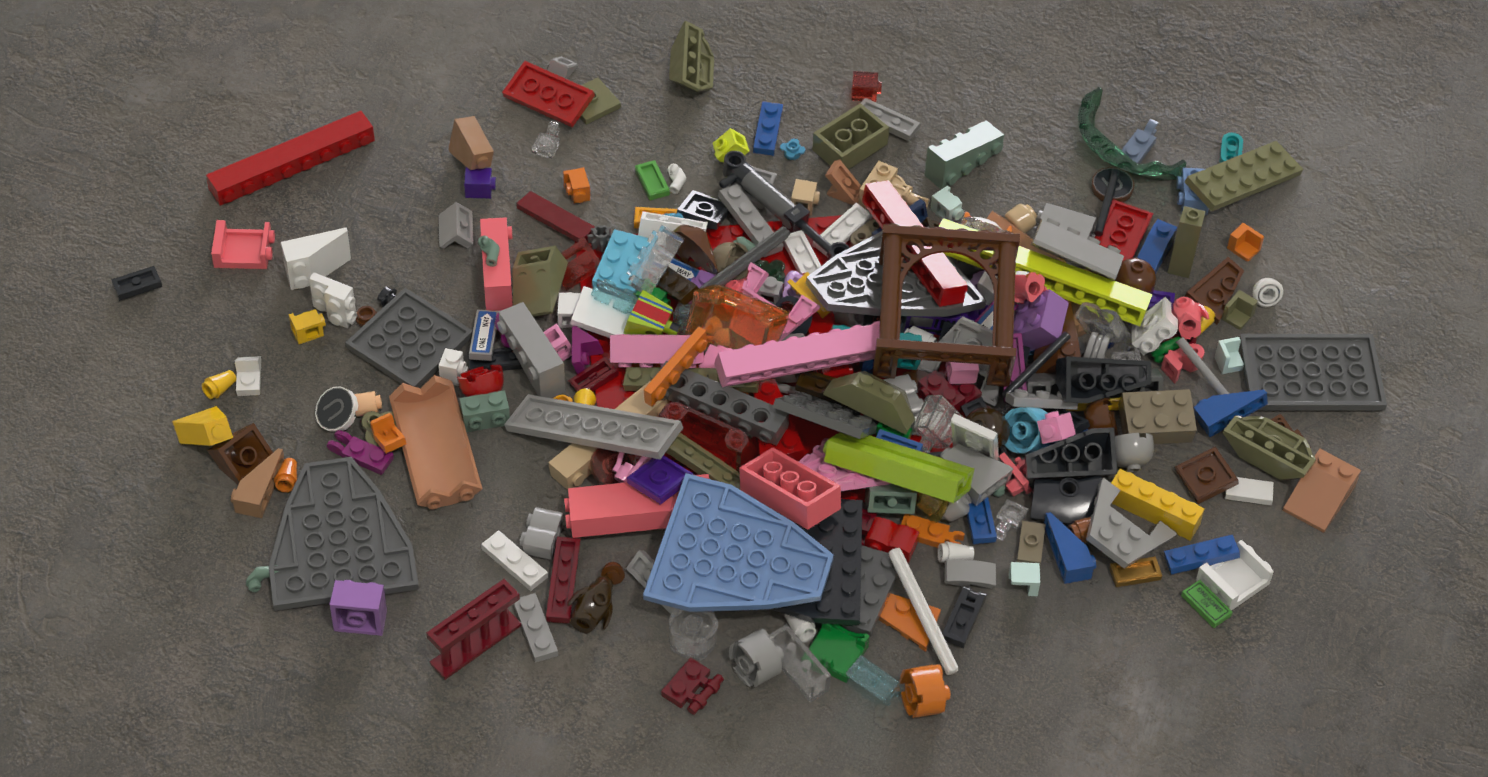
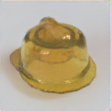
M917 492L916 507L927 515L930 522L937 523L940 521L948 508L949 502Z

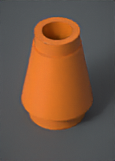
M293 458L284 459L274 478L275 486L281 492H291L297 481V462Z

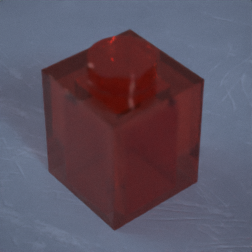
M853 71L851 101H863L864 98L876 102L877 94H881L882 81H878V73Z

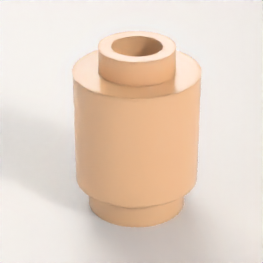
M375 391L354 394L358 401L356 417L364 416V414L370 411L379 413L378 409H382L381 396L376 395Z

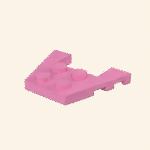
M751 262L748 267L747 280H744L742 286L744 290L740 302H737L729 329L755 346L762 345L771 340L779 342L818 311L820 306L804 295H801L789 314L757 294L769 274Z
M824 438L820 446L816 445L813 448V453L806 454L798 461L840 485L841 491L891 484L824 462L825 453H823L825 442L829 440L828 438Z

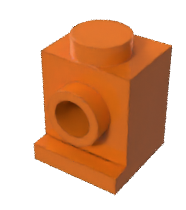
M578 168L563 171L564 189L566 188L568 196L571 195L573 204L590 201V185L585 169Z

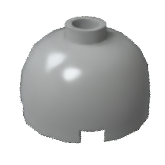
M1130 433L1115 437L1118 467L1127 469V472H1138L1142 466L1151 461L1154 454L1152 435L1146 433V438L1140 437L1139 433Z

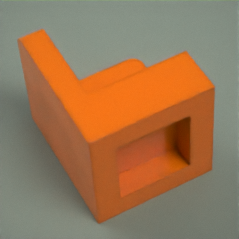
M1242 223L1230 234L1227 249L1248 262L1261 250L1264 236L1245 223Z

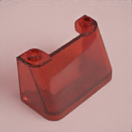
M678 402L668 403L659 413L661 418L681 421L683 426L681 434L696 444L726 457L725 463L739 473L741 466L758 456L757 446L745 432Z

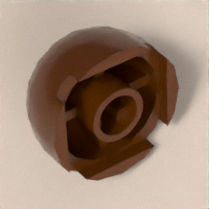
M1128 258L1122 261L1114 281L1153 294L1156 285V273L1147 261L1140 258Z
M1110 398L1090 403L1084 411V418L1089 420L1090 427L1087 428L1088 430L1094 428H1114L1116 437L1118 436L1115 413L1114 411H1109L1108 406L1112 405Z

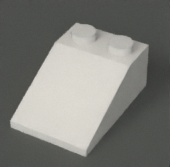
M347 228L281 242L285 271L291 290L310 286L309 278L313 272L326 277L351 260Z

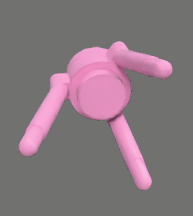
M619 452L617 462L612 469L616 472L614 478L620 483L627 482V477L651 460V458L641 456L635 466L627 462L621 465L624 453Z

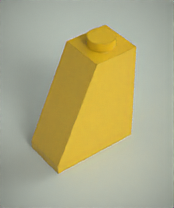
M217 406L172 421L180 444L211 446L233 438L227 417Z

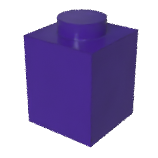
M492 168L465 169V198L491 199L492 190H496V177H492Z

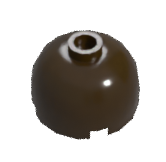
M981 407L970 412L965 418L996 432L998 436V449L1007 443L1010 435V425L999 411L989 407Z

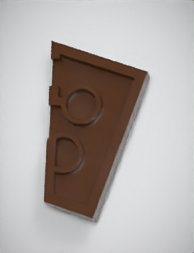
M1227 257L1189 289L1185 297H1189L1196 303H1200L1213 310L1215 313L1214 323L1218 325L1224 308L1230 301L1244 270Z

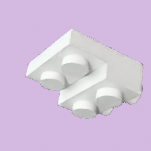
M313 272L309 278L313 307L319 311L327 312L328 321L334 325L348 328L350 324H354L357 312L353 287Z
M1166 297L1145 313L1141 326L1131 324L1132 345L1143 355L1156 350L1163 340L1173 337L1177 332L1178 319L1172 314L1171 302Z

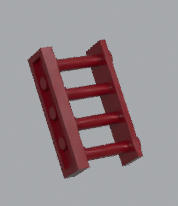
M502 579L426 632L427 639L441 652L440 655L430 661V665L444 680L522 626V623L508 610V607L520 600V594L505 579Z

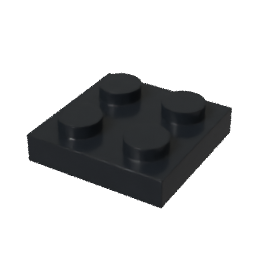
M694 190L677 209V213H681L683 218L708 222L707 229L715 230L718 229L730 213L720 199Z

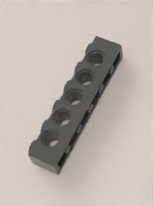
M685 369L680 374V378L675 385H671L667 389L663 400L667 399L677 403L682 408L696 411L703 417L715 419L722 425L734 427L743 434L755 436L764 443H771L776 446L790 425L789 413L773 408V405L731 387H722L721 383L688 369Z

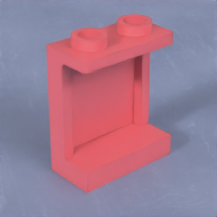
M217 220L211 252L214 268L267 269L268 260H272L273 254L270 245L275 242V231L271 230L270 222H265L264 230L227 229L225 220Z

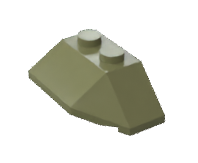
M685 21L671 48L669 80L697 92L711 90L713 88L714 74L713 53L704 38L703 29Z
M866 371L833 379L823 395L904 434H907L915 421L905 390Z
M1235 415L1223 430L1224 436L1241 459L1279 480L1304 478L1316 462V458L1312 454L1305 438L1267 417H1242Z

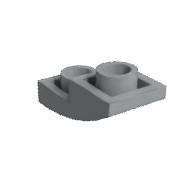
M947 559L945 561V583L961 587L972 584L992 589L996 586V564L977 560Z

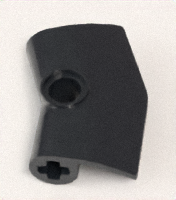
M1095 475L1077 480L1065 478L1062 481L1034 478L1030 519L1045 521L1046 513L1051 512L1060 522L1070 525L1073 521L1091 517L1095 508V497L1098 494L1097 487L1102 477ZM1064 490L1071 491L1073 494H1067Z

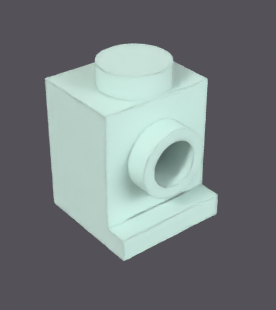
M948 185L932 195L930 210L941 220L944 218L953 222L959 220L964 215L962 202L957 196L950 193Z

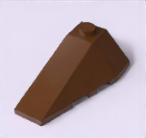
M1066 300L1069 304L1062 333L1066 331L1071 338L1036 373H1056V359L1066 356L1081 357L1072 305L1069 300ZM1051 344L1035 349L1033 360L1035 361Z

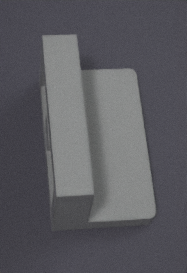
M457 202L439 214V247L443 249L454 241L466 248L473 245L472 211Z

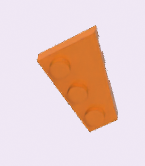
M890 593L889 598L887 597L885 601V607L879 621L886 626H891L900 632L901 636L907 640H912L919 645L920 649L926 652L930 640L910 599ZM929 606L937 622L941 609Z

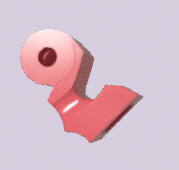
M1195 343L1189 344L1203 360L1205 353L1203 347ZM1181 348L1175 351L1169 350L1168 354L1164 356L1161 366L1162 371L1174 384L1179 379L1181 369L1188 372L1198 370Z

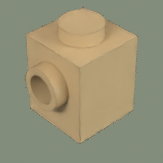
M796 179L791 202L795 205L798 203L802 204L810 211L811 216L814 204L818 205L820 192L817 191V182Z

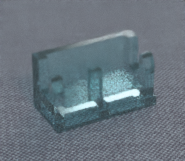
M862 655L846 672L849 679L857 682L882 700L887 706L891 704L890 700L893 695L898 697L901 693L900 682Z

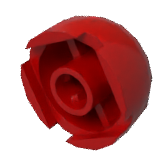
M490 365L491 369L488 370L482 366L461 373V377L457 376L461 392L465 397L501 391L504 385L502 367L500 365Z

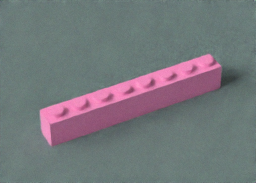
M880 321L867 326L855 325L845 330L833 329L823 334L811 333L801 338L793 336L779 342L771 340L757 346L749 344L735 350L731 348L724 349L718 352L714 362L721 386L727 387L873 360L876 340L879 338Z

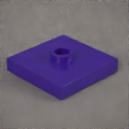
M663 455L661 459L652 458L627 477V484L662 504L680 490L685 474L693 475V473Z

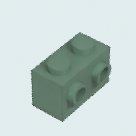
M505 390L459 398L460 411L466 432L505 426L504 424L510 418Z
M891 483L867 487L864 500L868 512L914 514L917 492Z

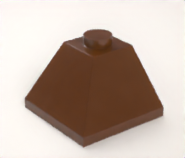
M254 423L232 433V439L217 443L207 450L219 469L237 485H239L241 479L273 453Z

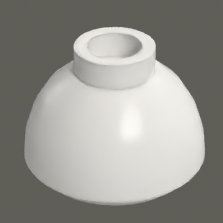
M1263 278L1253 287V298L1258 300L1257 305L1261 307L1274 306L1283 296L1282 285L1273 278Z

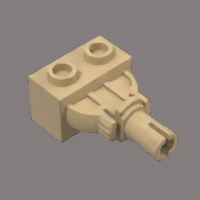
M878 161L860 188L858 204L867 209L862 202L865 184L888 180L909 206L922 199L926 202L927 208L930 199L912 193L913 187L907 185L897 175L898 168Z

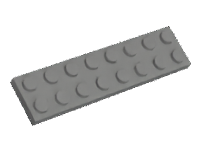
M530 394L525 397L504 424L509 432L655 459L662 458L683 429L681 421Z

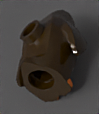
M599 576L594 583L576 591L569 599L568 606L577 601L570 624L577 628L578 631L584 634L592 632L602 619H604L603 630L607 628L613 610V581L609 577Z

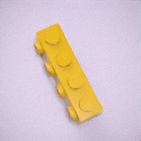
M1119 469L1111 482L1120 490L1112 504L1156 525L1159 521H1162L1175 531L1177 535L1191 541L1201 524L1205 508L1122 469Z

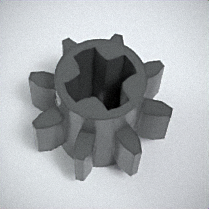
M598 225L595 228H591V234L588 235V243L592 244V250L605 251L612 235L611 227Z

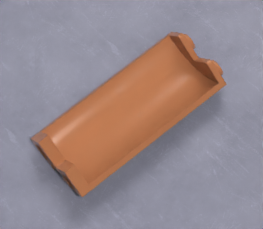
M434 375L421 389L402 383L389 396L397 428L406 439V445L402 446L417 505L428 507L429 509H437L471 500L475 494L482 490V485L453 382Z

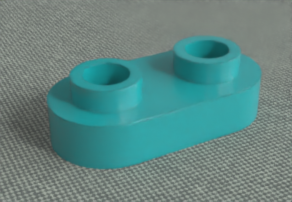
M1227 133L1223 136L1220 148V163L1242 154L1243 138L1239 134Z

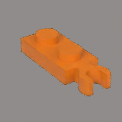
M904 514L901 525H906L919 531V543L938 548L939 544L945 541L961 544L955 540H964L965 533L961 531L950 532L949 525L922 517Z

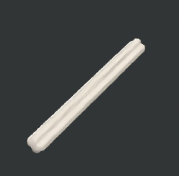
M900 548L892 549L889 551V557L947 675L956 673L958 665Z

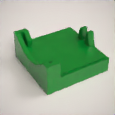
M822 623V628L806 652L803 663L847 683L868 649L870 635L848 631L838 624Z

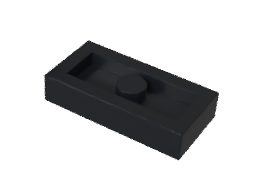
M155 266L111 279L119 301L162 287Z

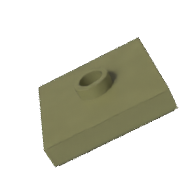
M598 77L581 85L593 90L595 94L590 104L580 116V119L586 125L621 108V102Z

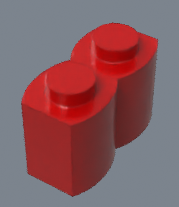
M875 517L866 535L865 546L887 553L892 549L900 548L907 563H909L919 542V531L906 525L896 524L885 518Z

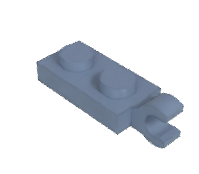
M1150 119L1144 131L1137 129L1118 154L1117 161L1136 169L1156 142L1154 135L1157 131L1155 127L1158 125V122Z

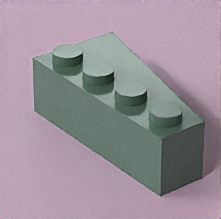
M984 121L968 128L966 134L961 132L955 134L953 140L948 141L944 139L940 141L937 147L934 145L929 146L924 176L940 189L947 185L952 186L959 178L968 175L972 169L984 164L994 154H998L1003 148L1004 134L988 121Z

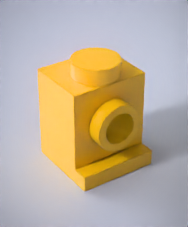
M316 309L303 312L297 316H294L293 313L289 314L291 330L298 344L324 336L323 327L326 326L325 319L322 313H317Z

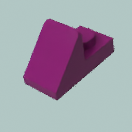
M573 326L572 365L576 373L579 374L590 364L589 356L603 354V350L596 338L579 327Z

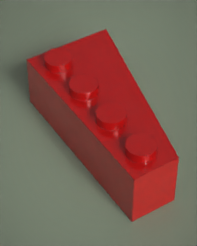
M775 379L760 382L758 393H753V397L771 405H774L776 398L782 397ZM790 414V425L777 446L771 443H764L756 437L758 456L771 448H775L796 461H800L804 457L805 449Z

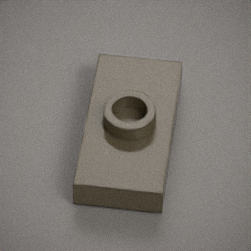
M1022 521L1017 562L1039 563V566L1041 565L1045 524Z

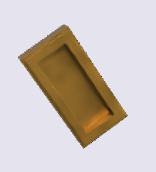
M1156 556L1141 558L1126 568L1121 567L1117 563H1110L1109 566L1115 587L1160 581L1162 579V573Z

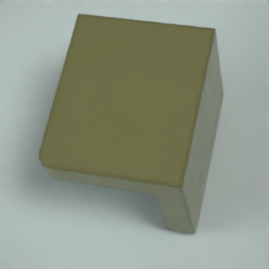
M1239 290L1226 304L1222 320L1241 330L1255 314L1258 300Z

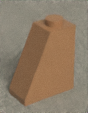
M475 116L455 119L448 149L449 152L470 170L491 167L494 151Z

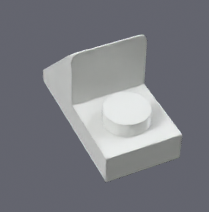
M261 356L238 357L235 360L237 396L260 395Z

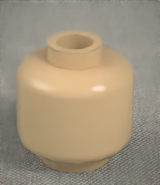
M1018 204L1005 214V219L1024 233H1027L1036 225L1037 215L1028 204Z

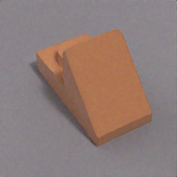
M840 159L834 161L825 174L832 184L827 195L851 205L858 203L860 183Z

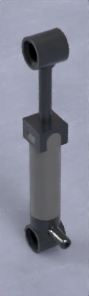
M730 151L725 155L722 171L725 178L719 181L721 188L724 189L736 181L781 220L782 227H786L790 233L802 230L827 252V261L850 248L849 245L843 242H835L831 245L808 225L810 211L800 203L797 205L792 203L746 162L743 153Z

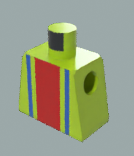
M642 290L627 320L623 333L663 335V333H666L668 335H677L681 325L670 321L673 312L671 306Z

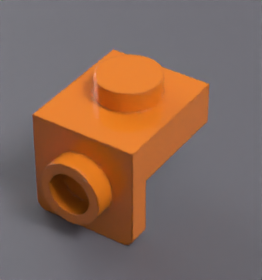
M391 413L370 422L373 438L385 453L406 445V439L395 426Z

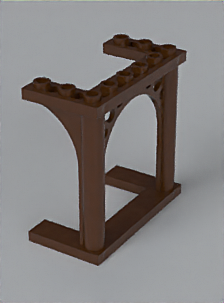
M895 223L883 224L879 265H883L879 338L876 340L873 375L878 378L895 379L898 359L989 365L986 385L1008 387L1016 359V348H1013L1016 257L1020 243V234L1010 231L1001 233L989 230L972 231L965 228L946 229L944 227L928 228L920 225L900 226ZM906 245L917 246L920 253L917 255L911 254L907 251ZM983 250L993 251V256L990 259H982L980 253ZM956 253L974 260L986 271L994 290L992 346L900 340L902 287L906 274L915 263L932 254ZM904 257L910 260L907 263H903Z

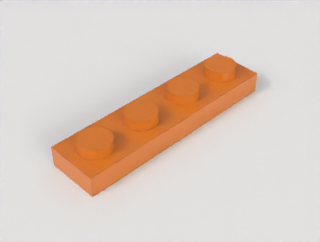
M698 327L644 388L646 404L653 407L657 401H661L667 389L677 383L680 374L685 369L691 367L694 358L699 353L704 352L708 344L706 330Z

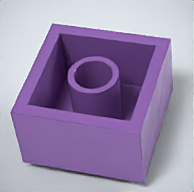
M1049 289L1042 292L1034 302L1025 300L1024 304L1018 303L1019 307L1016 309L1017 312L1014 320V333H1022L1023 345L1030 347V351L1053 343L1062 333L1069 302Z
M335 580L330 601L334 631L382 636L387 614L384 585L374 582L359 583L351 580Z

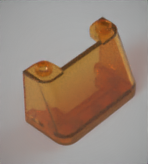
M711 285L694 290L685 335H692L698 327L706 330L707 347L710 344L716 347L721 345L733 350L740 349L749 344L754 346L762 345L771 340L779 342L787 325L789 312L731 288Z

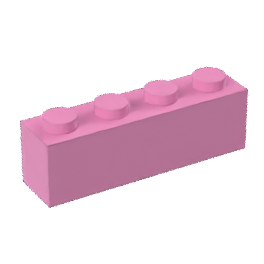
M610 335V363H618V367H632V363H639V367H653V363H661L662 367L665 361H669L691 335ZM704 352L699 353L694 358L690 368H696V364L704 363Z

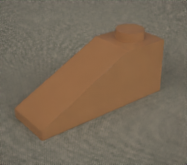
M278 448L240 480L237 489H234L231 494V503L234 505L235 513L257 518L263 517L275 489L274 478L284 461L283 449Z

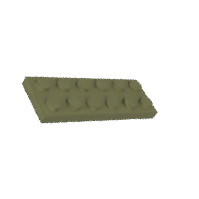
M1274 141L1189 175L1185 183L1212 212L1301 175L1304 169L1277 141Z

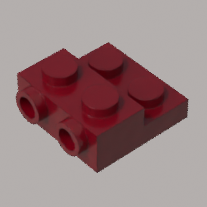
M946 368L939 373L934 370L918 381L917 392L919 396L932 405L936 413L940 412L946 420L952 418L954 414L961 412L962 405L982 396V392L973 383L950 384Z

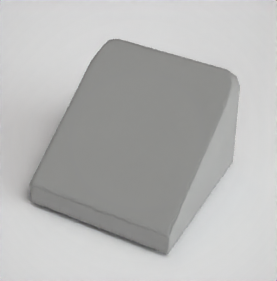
M560 56L550 60L548 71L567 79L577 68L578 64Z

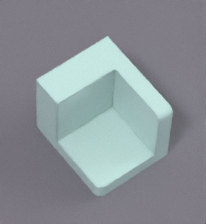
M1239 337L1218 341L1214 358L1222 374L1243 370L1244 363L1238 352L1241 343Z
M1011 562L1009 569L1011 584L1028 585V596H1038L1040 587L1039 563Z

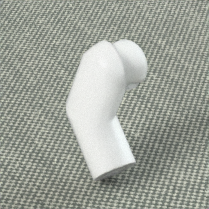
M671 164L667 169L673 181L669 189L671 193L678 194L686 181V176L677 164Z

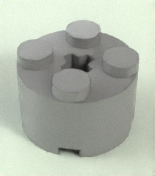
M764 629L747 635L729 647L730 660L734 658L736 666L733 668L740 680L749 687L752 685L757 687L777 676L782 671L781 660L784 658V653L778 645H774Z

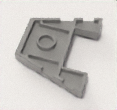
M962 316L938 343L992 346L993 330ZM922 360L918 370L928 373L934 370L938 372L941 361ZM978 364V374L985 376L980 389L982 398L985 402L996 406L999 400L1000 386L986 385L989 365Z
M1105 478L1100 481L1097 487L1098 494L1095 497V508L1090 519L1086 540L1121 567H1128L1176 536L1177 533L1162 521L1157 523L1149 535L1110 506L1120 490Z

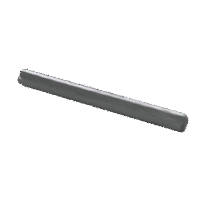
M786 227L779 228L699 287L700 293L698 295L702 299L708 298L747 269L751 262L755 263L785 241L790 235V231Z

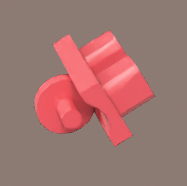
M1002 453L999 456L1000 461L1013 468L1011 475L1013 479L1005 484L1006 489L1013 497L1022 491L1029 494L1032 488L1024 476L1026 474L1025 459L1022 460L1020 457H1017L1014 460L1017 464L1015 466L1005 453Z

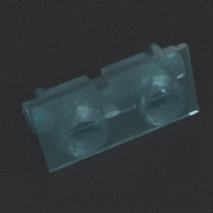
M597 279V287L599 288L594 287L591 296H594L595 300L609 305L611 299H614L615 302L612 308L625 314H631L634 308L632 303L636 304L638 300L636 294L629 289L624 288V290L615 287L616 284L610 280L604 279L602 281Z

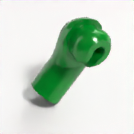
M1175 337L1160 344L1151 353V356L1154 357V362H1163L1165 353H1168L1169 350L1173 351L1180 348L1176 342L1181 338Z

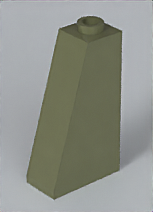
M1187 206L1183 207L1169 264V274L1189 278L1206 211Z

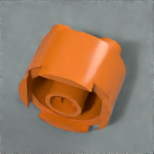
M940 664L909 668L902 671L900 684L905 683V691L901 692V698L909 716L913 715L912 718L940 714L945 711L946 700H950L951 694L948 685H944L943 671Z

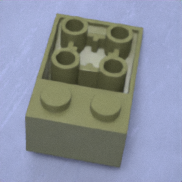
M556 246L518 252L513 266V306L524 302L533 317L552 314L568 262Z

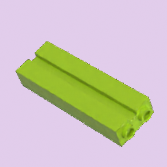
M839 432V434L827 440L823 448V453H825L824 462L951 503H955L970 491L975 468L870 435L859 439Z

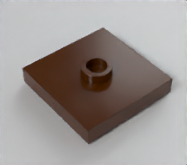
M1216 447L1175 466L1176 473L1197 504L1239 484L1238 478Z

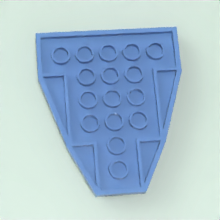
M686 473L644 590L643 600L688 612L763 610L821 601L834 555L794 522L733 485Z

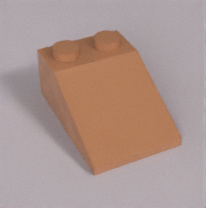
M1319 449L1315 455L1316 462L1305 477L1299 480L1283 511L1324 533L1356 487L1361 470Z

